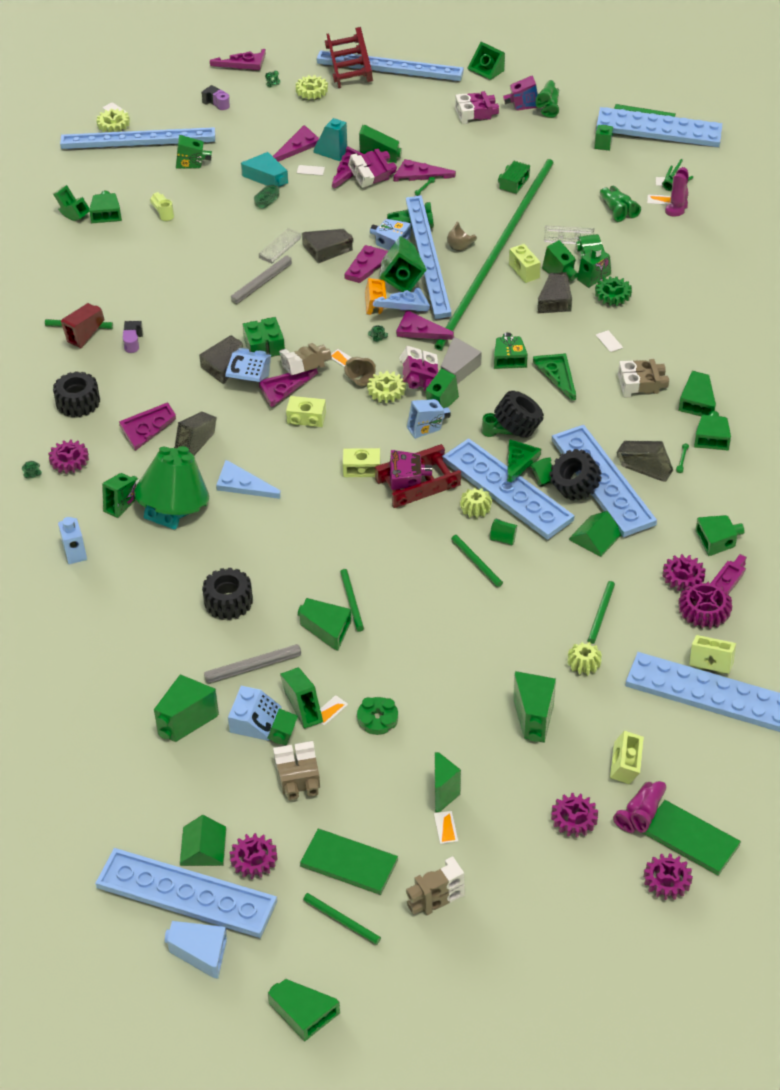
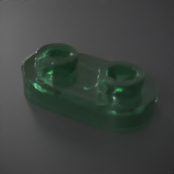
M276 185L265 186L254 196L255 206L259 208L269 206L279 197V187Z

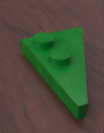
M566 353L533 356V363L571 400H576V391Z
M510 439L507 481L512 483L541 456L542 449Z

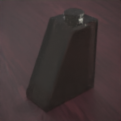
M345 229L302 233L303 247L318 264L353 250L352 243H354V239Z
M567 272L550 273L538 297L537 313L571 312L572 295Z
M232 335L228 336L199 354L201 368L222 384L226 383L229 377L225 376L232 353L239 348H243V343Z
M201 411L178 422L174 448L187 447L189 452L195 456L214 435L217 417Z
M623 441L616 452L622 467L662 482H666L673 472V467L663 441Z

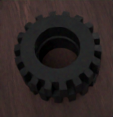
M79 371L69 372L67 375L60 376L61 378L57 379L56 383H54L55 403L61 414L64 413L65 416L70 415L71 417H83L82 415H88L90 412H94L95 408H98L100 402L98 384L95 377H92L91 374H86V372L80 373Z
M515 390L508 391L494 410L495 417L502 427L510 433L523 438L531 436L544 419V413L539 405L526 394Z
M578 449L568 450L566 454L562 453L559 459H555V464L551 466L553 470L550 472L551 482L566 499L569 498L573 501L575 498L578 501L582 500V497L588 498V495L590 493L593 494L595 492L594 489L599 487L598 482L602 479L600 467L591 455L582 449L580 451ZM581 470L577 477L571 479L574 473Z
M221 568L220 571H213L212 575L209 574L206 577L207 580L203 581L204 605L207 608V612L212 613L213 617L216 618L218 616L222 620L224 618L232 620L234 617L237 619L240 615H245L247 613L246 610H250L251 604H253L252 585L249 576L245 572H240L239 569Z

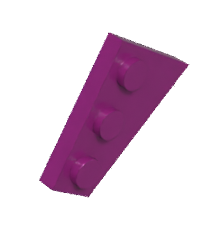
M364 245L345 272V279L361 283L371 276L375 269L381 268V261L388 251Z
M167 402L119 421V426L136 451L176 420V414Z

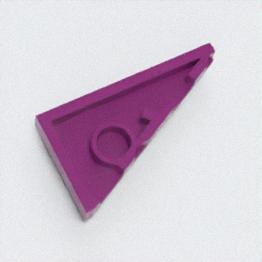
M261 49L260 53L255 54L249 51L229 55L230 58L221 60L220 57L210 59V66L260 70L266 55V49Z
M349 146L346 147V153L342 156V161L337 168V174L333 177L332 188L335 189L354 175L348 166L350 156L353 154L359 156L363 155V153Z
M410 311L405 312L396 330L397 337L452 340L454 338L453 331Z
M315 368L294 375L286 373L267 378L259 382V388L270 407H273L318 374V371Z

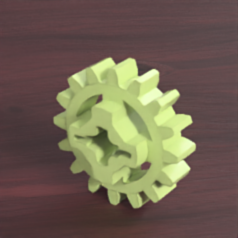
M310 75L302 77V80L298 79L295 86L298 96L306 97L308 100L310 98L314 100L321 98V95L325 96L326 92H328V82H326V79H322L321 76L316 77V75L313 77Z
M118 108L116 110H105V113L100 112V116H97L96 119L97 127L102 132H122V129L126 130V126H130L128 113H124V110L119 111Z
M380 371L378 376L373 374V378H369L367 388L373 400L378 398V402L385 400V403H388V400L395 402V398L400 400L401 395H405L406 383L403 382L401 375H395L394 371L391 374L388 371L384 374Z

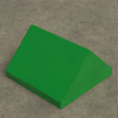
M480 42L467 69L492 80L505 70V52Z
M605 511L590 515L571 535L569 540L602 557L618 540L621 533L610 513Z
M435 752V813L441 812L461 795V769L439 752Z
M201 815L183 826L180 866H224L226 826L205 815Z

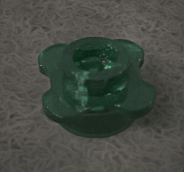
M275 70L265 74L268 87L280 84L278 71Z
M380 325L373 326L368 332V335L375 342L388 337L385 328Z
M35 461L26 462L22 466L24 478L40 476L42 474L41 470H39L40 464Z

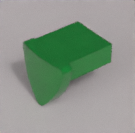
M551 457L540 459L530 465L539 486L551 482L550 472L553 471L551 469Z
M497 518L494 519L490 531V540L513 545L518 525L504 522Z

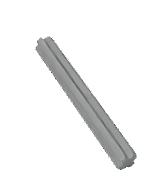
M288 255L284 256L232 294L231 301L235 304L239 303L292 264V258Z
M298 644L206 671L204 672V677L207 683L218 681L300 656L301 649Z

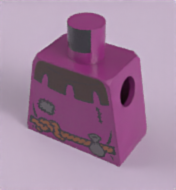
M391 450V490L420 484L422 476H432V465H421L420 454Z

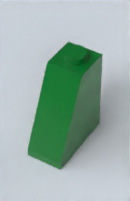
M362 125L359 132L360 152L366 154L375 149H379L380 152L387 151L390 155L388 162L397 163L398 157L402 155L399 141L367 125Z
M691 371L680 397L678 411L700 417L708 415L711 411H715L716 408L710 376Z
M306 598L304 604L300 605L298 609L300 625L331 648L339 651L352 622L351 609Z
M297 667L280 673L284 692L296 715H298L303 728L305 729L323 722L316 688L304 672Z
M288 979L274 984L268 992L269 1005L304 1042L340 1014V1002L336 998Z

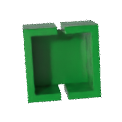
M276 317L261 319V322L250 321L242 323L243 337L249 352H266V342L269 344V355L271 357L279 356V351L285 349L284 337Z

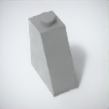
M454 337L441 364V368L456 375L458 384L481 366L482 352Z

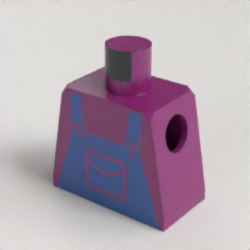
M533 75L511 84V94L503 95L504 104L513 103L515 110L538 108L536 106L538 92Z

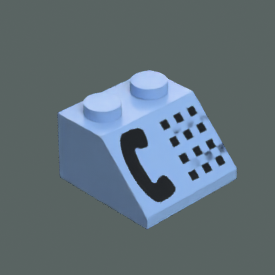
M239 348L232 353L225 377L260 382L269 376L271 355H267L264 351H255L254 353L249 352V349Z
M241 686L228 716L230 733L269 741L270 739H267L278 709H282V706L260 689Z

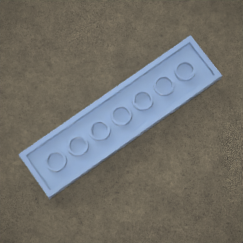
M600 107L597 126H613V133L713 147L720 146L723 124L656 115L653 113L611 109L608 107Z
M585 425L552 435L551 441L561 454H566L568 450L578 449L580 451L582 449L586 453L588 452L598 464L602 473L600 475L602 479L598 482L599 487L595 488V492L591 495L604 512L608 511L623 537L657 525V519Z
M469 438L442 456L445 464L455 471L460 470L461 476L477 488H483L484 492L488 491L492 499L547 540L574 521L572 513L520 475L512 483L508 482V467Z
M637 652L626 680V687L780 732L779 692Z
M117 848L113 849L95 883L98 889L261 938L277 903V896Z

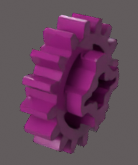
M72 439L67 443L63 440L61 445L56 443V448L51 447V452L48 453L50 465H52L54 470L58 468L59 473L65 470V474L70 470L75 473V469L81 470V465L86 466V461L89 460L88 448H85V444H80L78 440L73 443Z
M683 554L678 558L674 555L673 560L667 559V564H664L662 576L665 578V583H670V588L676 586L677 591H680L681 588L685 590L686 586H691L693 582L696 584L700 581L704 582L706 569L703 568V563H698V558L691 559V555L685 558Z
M571 793L570 797L564 794L562 800L556 799V804L552 805L551 820L554 821L553 826L559 827V833L566 831L568 837L571 833H574L576 838L579 837V833L586 836L587 830L593 831L594 825H597L598 822L596 803H590V797L583 799L581 793L578 797H575L574 793Z
M256 833L251 838L248 834H245V840L238 838V845L232 844V851L229 853L231 866L235 868L236 873L241 872L243 878L247 874H250L251 879L256 874L262 878L263 872L269 874L270 867L275 868V861L278 860L276 845H273L272 839L266 840L264 834L260 838L257 837Z
M670 853L668 858H665L663 854H660L659 859L652 857L651 863L647 862L643 876L645 877L644 884L649 885L648 891L653 892L655 890V897L657 898L661 894L664 895V900H667L668 896H672L676 900L677 894L683 897L685 891L690 890L693 876H691L692 869L687 868L688 862L681 863L680 856L673 859Z

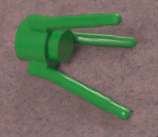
M683 159L679 160L672 173L673 166L671 165L668 169L666 177L662 182L664 189L672 191L674 175ZM690 176L688 178V181L693 179V176Z

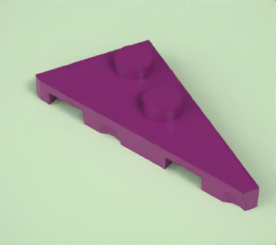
M303 125L273 157L279 162L316 146L319 137L307 126Z
M404 159L394 174L393 181L399 182V178H408L409 181L429 180V177L443 176V179L455 178L456 171Z

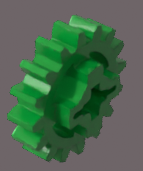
M609 276V279L603 278L602 281H598V284L595 286V296L598 297V301L603 300V304L608 302L609 306L614 303L616 306H618V303L625 304V301H629V298L632 296V285H629V281L624 282V278L618 279V276L615 278Z

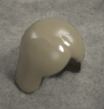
M456 222L447 236L449 246L457 251L464 250L477 240L476 235H467L460 227L459 222Z
M352 357L347 360L344 371L346 376L358 386H367L369 378H373V374L376 372V365L369 358Z

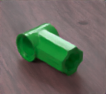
M494 413L483 415L481 433L484 436L493 437L497 433L512 434L502 427Z

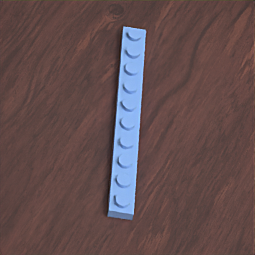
M320 50L317 56V63L333 65L330 51ZM351 54L336 57L335 60L338 63L357 59L361 55ZM368 56L371 69L380 72L449 79L452 81H461L464 73V67ZM358 64L349 67L353 69H362L364 66Z
M215 127L62 134L60 145L61 149L178 144L179 135L209 143L215 142Z
M422 195L407 197L406 205L418 253L427 269L424 273V278L434 318L451 317V309Z

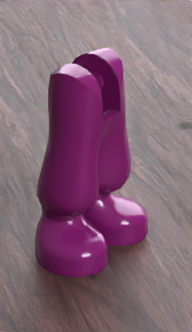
M685 167L679 168L674 175L671 204L667 205L665 213L668 216H681L685 213V209L688 208L687 199L689 192L687 183L689 173Z
M645 782L637 794L629 801L626 810H618L613 816L614 823L629 833H633L635 830L640 833L646 832L651 825V820L655 817L659 802L665 794L667 788L665 782Z

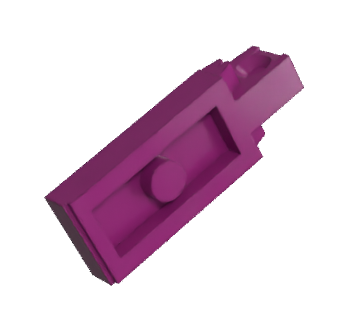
M739 554L734 562L727 561L710 584L716 583L717 587L723 586L724 591L730 593L746 571L744 566L746 565L747 557Z

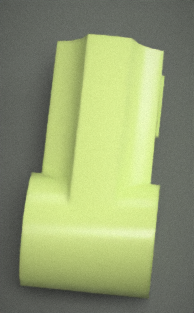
M159 192L154 193L150 198V202L158 211L160 219L163 221L172 220L174 218L172 201L166 199Z

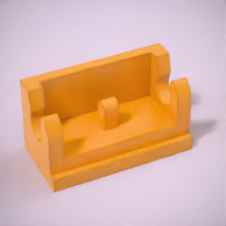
M368 278L365 289L366 314L371 315L373 308H375L373 306L374 300L379 297L387 299L384 280ZM377 307L379 308L378 314H381L383 312V307Z

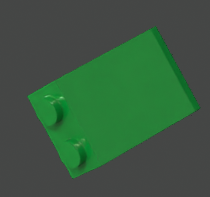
M399 236L381 261L380 278L401 292L411 291L427 270L414 244Z
M515 671L513 701L524 739L545 743L554 707L556 678Z
M180 674L154 708L158 735L163 739L177 742L215 719L219 715L216 689Z

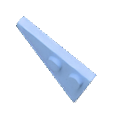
M415 288L414 292L406 290L391 294L388 299L379 297L373 302L374 307L414 310L417 312L428 311L430 308L420 288Z
M225 460L216 485L218 491L280 499L281 490Z

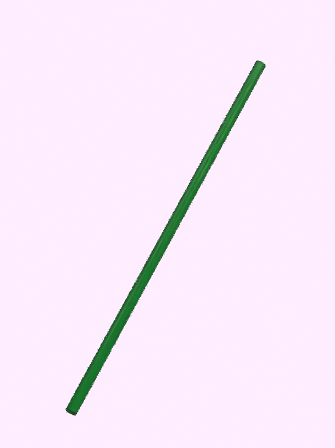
M546 160L445 327L446 329L454 331L553 166V160ZM438 339L434 346L435 349L441 351L448 340Z

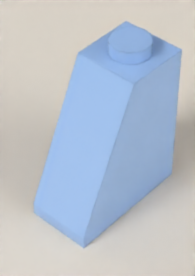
M172 921L170 929H167L165 933V943H168L169 952L209 976L219 978L227 942L226 927Z

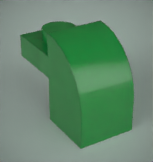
M67 185L53 194L60 205L58 210L64 217L74 221L81 219L89 213V206L84 198L75 199Z

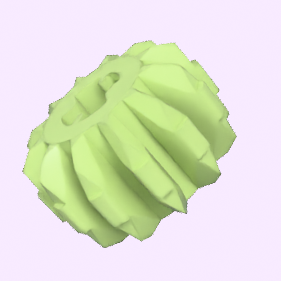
M474 487L473 490L467 489L466 493H462L460 507L463 514H468L469 518L472 516L478 518L479 516L485 517L486 513H490L492 499L488 491L484 492L483 488L476 490Z
M581 641L579 645L574 644L572 649H569L568 666H571L572 671H578L579 675L583 672L588 676L590 672L595 673L597 668H600L602 654L598 650L597 645L591 646L590 642L584 644Z

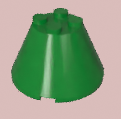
M184 446L178 448L160 447L159 452L134 490L135 499L143 507L147 508L148 505L156 508L155 512L169 515H186L198 512L200 507L208 505L210 498L195 457L189 452V448Z

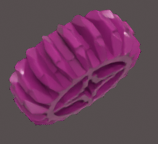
M700 581L698 584L693 582L691 586H686L685 590H682L678 601L679 613H682V618L687 619V623L693 622L694 627L700 625L702 629L705 626L711 629L713 625L719 627L720 623L724 624L726 619H729L733 607L728 591H724L723 586L717 587L716 583L710 584L709 581L707 583Z

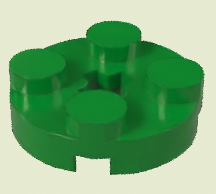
M366 697L362 700V704L357 710V721L359 726L365 728L367 733L382 735L388 733L389 729L397 725L398 709L391 698ZM379 713L382 715H380L379 718H375L374 714Z

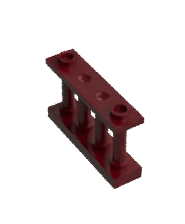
M361 27L355 28L356 34L352 37L331 41L329 33L326 34L325 46L330 51L335 72L332 74L334 83L337 82L338 88H341L340 80L363 75V77L366 76L367 82L373 81L372 69ZM353 42L358 43L354 48L333 52V46ZM355 53L361 54L357 59L338 63L335 60L336 57ZM358 64L364 66L361 70L341 74L338 72L339 68Z
M442 444L416 453L421 455V465L433 466L437 464L443 476L437 478L424 476L427 480L426 482L402 490H392L393 508L404 506L461 485V471L458 470L451 473L443 462L442 456L445 455V448ZM390 462L375 466L376 482L378 484L387 482L391 488Z

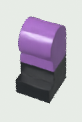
M210 85L201 92L203 104L207 105L210 103L219 110L230 108L229 94Z
M125 321L123 330L124 349L128 353H134L139 350L138 337H143L142 321Z

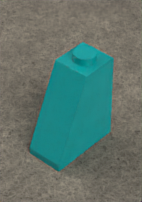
M333 118L324 127L313 153L341 161L342 156L346 153V147H348L347 122Z
M269 152L241 162L242 176L274 189L288 184L287 169Z

